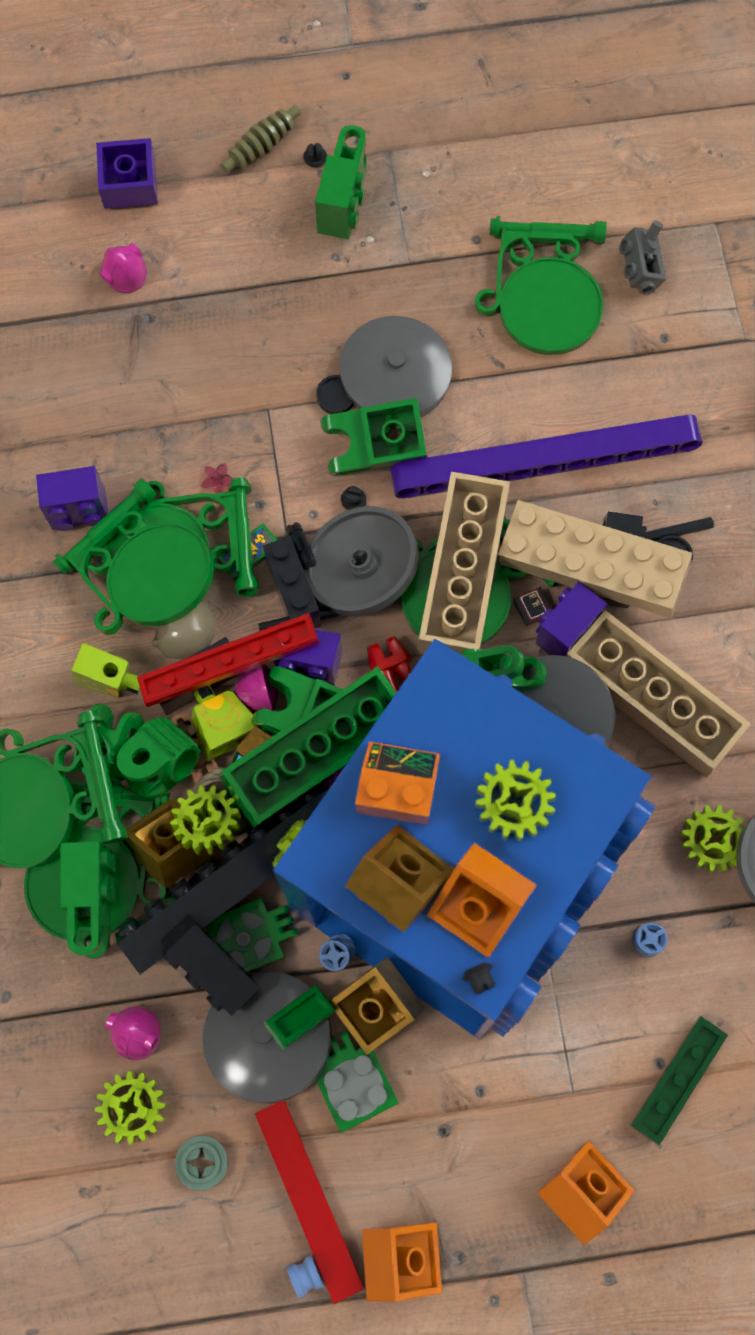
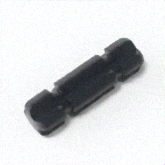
M294 522L292 525H288L286 527L288 537L291 536L303 569L308 570L310 567H315L317 562L301 524Z

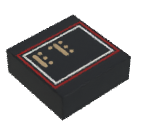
M541 586L513 599L525 626L538 622L547 609L550 608L552 610Z

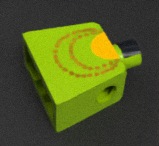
M82 643L71 670L73 684L115 698H119L122 689L137 695L139 694L138 676L129 673L128 661ZM109 674H115V675H116L115 677H112V678L107 677V675H109Z
M207 685L194 692V696L199 704L193 707L191 721L205 759L209 762L236 749L254 728L251 722L253 714L232 691H226L215 696L211 687Z

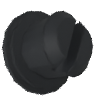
M310 143L304 152L303 159L308 166L319 167L326 162L327 153L321 144L316 143L312 145Z
M356 486L348 487L341 495V504L346 510L364 507L366 495Z
M483 962L464 972L462 980H465V982L469 981L474 993L480 995L485 992L483 985L486 986L487 990L495 986L490 973L493 965Z

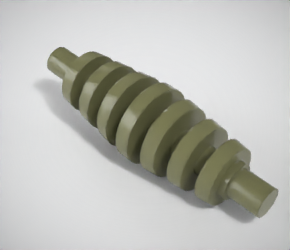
M293 105L287 111L279 109L275 114L269 115L266 119L250 127L249 131L242 136V139L235 143V147L232 146L228 150L229 158L221 163L222 169L226 173L234 167L242 169L247 166V163L250 164L256 158L269 153L273 146H276L280 139L284 138L287 131L294 127L293 120L301 114L299 107Z

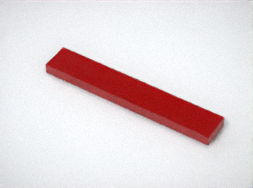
M307 613L138 676L137 679L144 704L150 707L320 644L312 618Z
M286 1101L275 1103L254 1113L333 1304L364 1290L363 1283Z

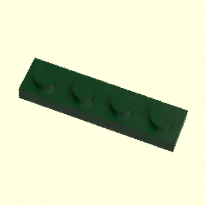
M699 1016L630 1126L656 1145H660L728 1034L702 1016Z

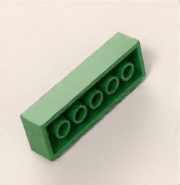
M378 666L218 774L253 828L349 762L396 694Z

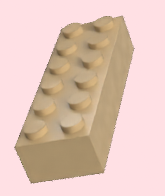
M451 472L419 635L418 650L426 652L434 639H437L459 654H462V651L465 649L480 650L510 486L509 481Z
M518 500L498 552L500 564L569 587H574L579 581L598 596L672 619L691 564L692 553Z
M606 610L567 653L566 657L585 663L602 677L611 692L616 707L706 778L751 725L750 722Z

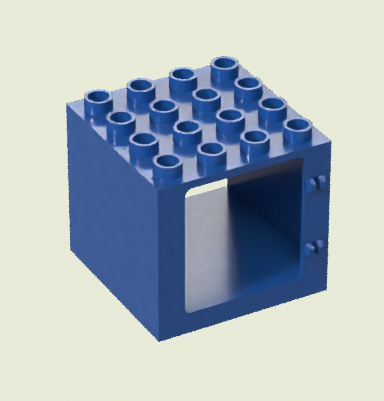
M434 639L279 860L273 872L293 913L330 938L336 934H344L350 937L356 947L355 955L372 967L385 957H388L420 1000L480 1040L489 1028L504 1037L524 1016L542 987L537 982L560 959L581 926L577 921L581 919L585 911H588L593 902L598 899L619 866L616 862L625 853L631 842H634L656 808V805L640 796L652 776L605 747V739L597 733L590 736L586 735L512 688V680L504 674L495 677L442 642ZM369 742L440 754L428 825L356 813L355 802ZM510 760H514L516 768H522L525 761L529 762L528 771L532 773L536 769L541 768L542 772L539 779L541 781L547 779L552 781L546 791L556 793L555 800L547 803L555 808L553 816L543 815L549 822L547 827L544 829L536 825L537 835L532 838L525 831L521 841H517L515 833H509L508 838L503 840V830L499 828L495 832L490 833L489 828L492 822L490 820L481 822L479 819L485 809L476 808L475 806L476 800L484 798V796L476 793L478 785L487 786L483 780L484 774L487 772L495 776V765L499 763L506 770ZM514 778L517 782L523 784L529 783L523 779ZM498 784L491 793L492 804L502 796ZM510 794L508 803L509 805L516 803L520 807L523 798H515L513 794ZM539 797L530 803L533 817L539 811ZM504 816L501 818L510 823H517L515 819ZM396 825L403 828L454 869L475 843L537 885L489 958L427 916L444 885L405 932L389 923L385 917L345 887L364 855ZM487 962L493 965L490 973L495 986L487 990L486 986L483 985L485 992L478 995L474 993L470 982H465L462 978L466 970Z

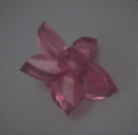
M227 464L219 465L216 470L213 467L205 466L208 478L202 482L201 487L210 488L213 486L215 493H222L223 485L229 486L233 479L227 475Z

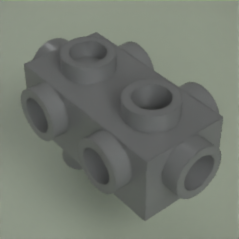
M656 220L652 222L648 230L634 227L621 240L619 251L625 255L626 260L624 277L629 279L631 288L639 289V293L643 295L653 293L666 281L658 234L663 224Z

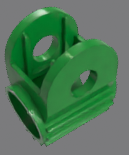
M96 704L89 711H97V716H101L102 719L100 726H97L103 756L107 753L106 764L111 785L114 783L121 784V781L127 780V778L121 774L117 767L116 758L118 751L127 740L135 735L136 731L144 724V721L140 714L128 712L122 715L116 730H112L114 715L110 707ZM76 747L73 752L74 760L79 754V751ZM82 765L79 770L82 771L83 775H85L84 767Z
M163 716L162 718L156 717L144 723L136 731L135 735L121 746L116 762L119 771L127 778L128 785L136 796L143 799H155L166 794L177 783L185 780L193 772L198 764L201 750L169 718L166 719ZM156 775H158V777H159V778H158L156 781H154V782H151V783L145 782L146 780H149V779L155 777Z

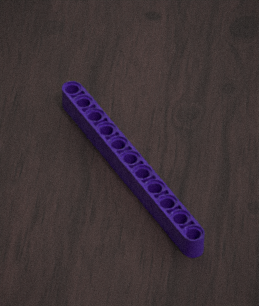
M689 414L403 461L392 465L390 472L395 496L404 499L447 492L451 472L503 481H514L689 452L701 447L703 441L697 417Z

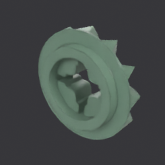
M195 1136L188 1139L179 1148L175 1159V1170L180 1181L188 1188L198 1191L215 1187L224 1178L228 1165L224 1147L216 1139L209 1136ZM203 1148L205 1159L215 1161V1165L205 1167L202 1178H200L199 1168L193 1166V1164H188V1161L199 1159L201 1149Z

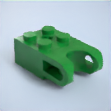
M344 126L339 133L334 155H327L315 199L318 234L349 239L352 229L357 228L359 213L356 211L358 206H362L364 202L365 189L362 188L367 172V158L364 155L366 132L359 126ZM355 136L359 139L357 147H348L345 143L346 139Z
M417 398L330 414L322 417L320 420L321 428L325 433L344 434L351 440L350 448L346 454L332 458L329 461L328 471L330 475L343 476L389 468L399 462L427 458ZM397 429L398 433L402 432L396 440L387 438V436L391 435V430Z
M510 645L481 651L479 649H465L460 654L495 677L504 674L512 680V688L519 692L541 687L547 677L546 666L542 661L534 657H523L522 651ZM534 666L536 669L534 677L530 680L524 679L522 676L523 669Z
M273 667L269 673V683L272 687L284 693L287 699V708L281 711L265 708L259 709L254 713L251 722L254 727L256 725L262 731L275 735L343 689L319 679L314 680L287 668Z
M99 841L61 843L60 908L67 911V945L73 953L90 959L101 958L109 951L111 944V904L116 902L115 885H111V873L116 871L115 854H111V849ZM91 935V942L87 946V937Z

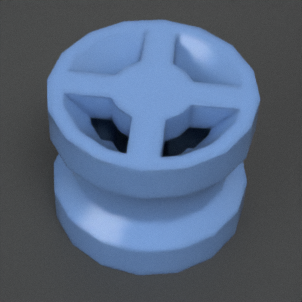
M648 922L635 931L632 938L633 946L642 956H655L666 947L668 942L667 933L661 925Z
M344 934L333 935L319 950L321 964L330 971L344 969L355 956L356 947L354 942Z
M312 1255L305 1257L304 1262L299 1265L290 1264L286 1267L299 1299L305 1297L307 1291L313 1288L316 1290L324 1288L322 1277Z

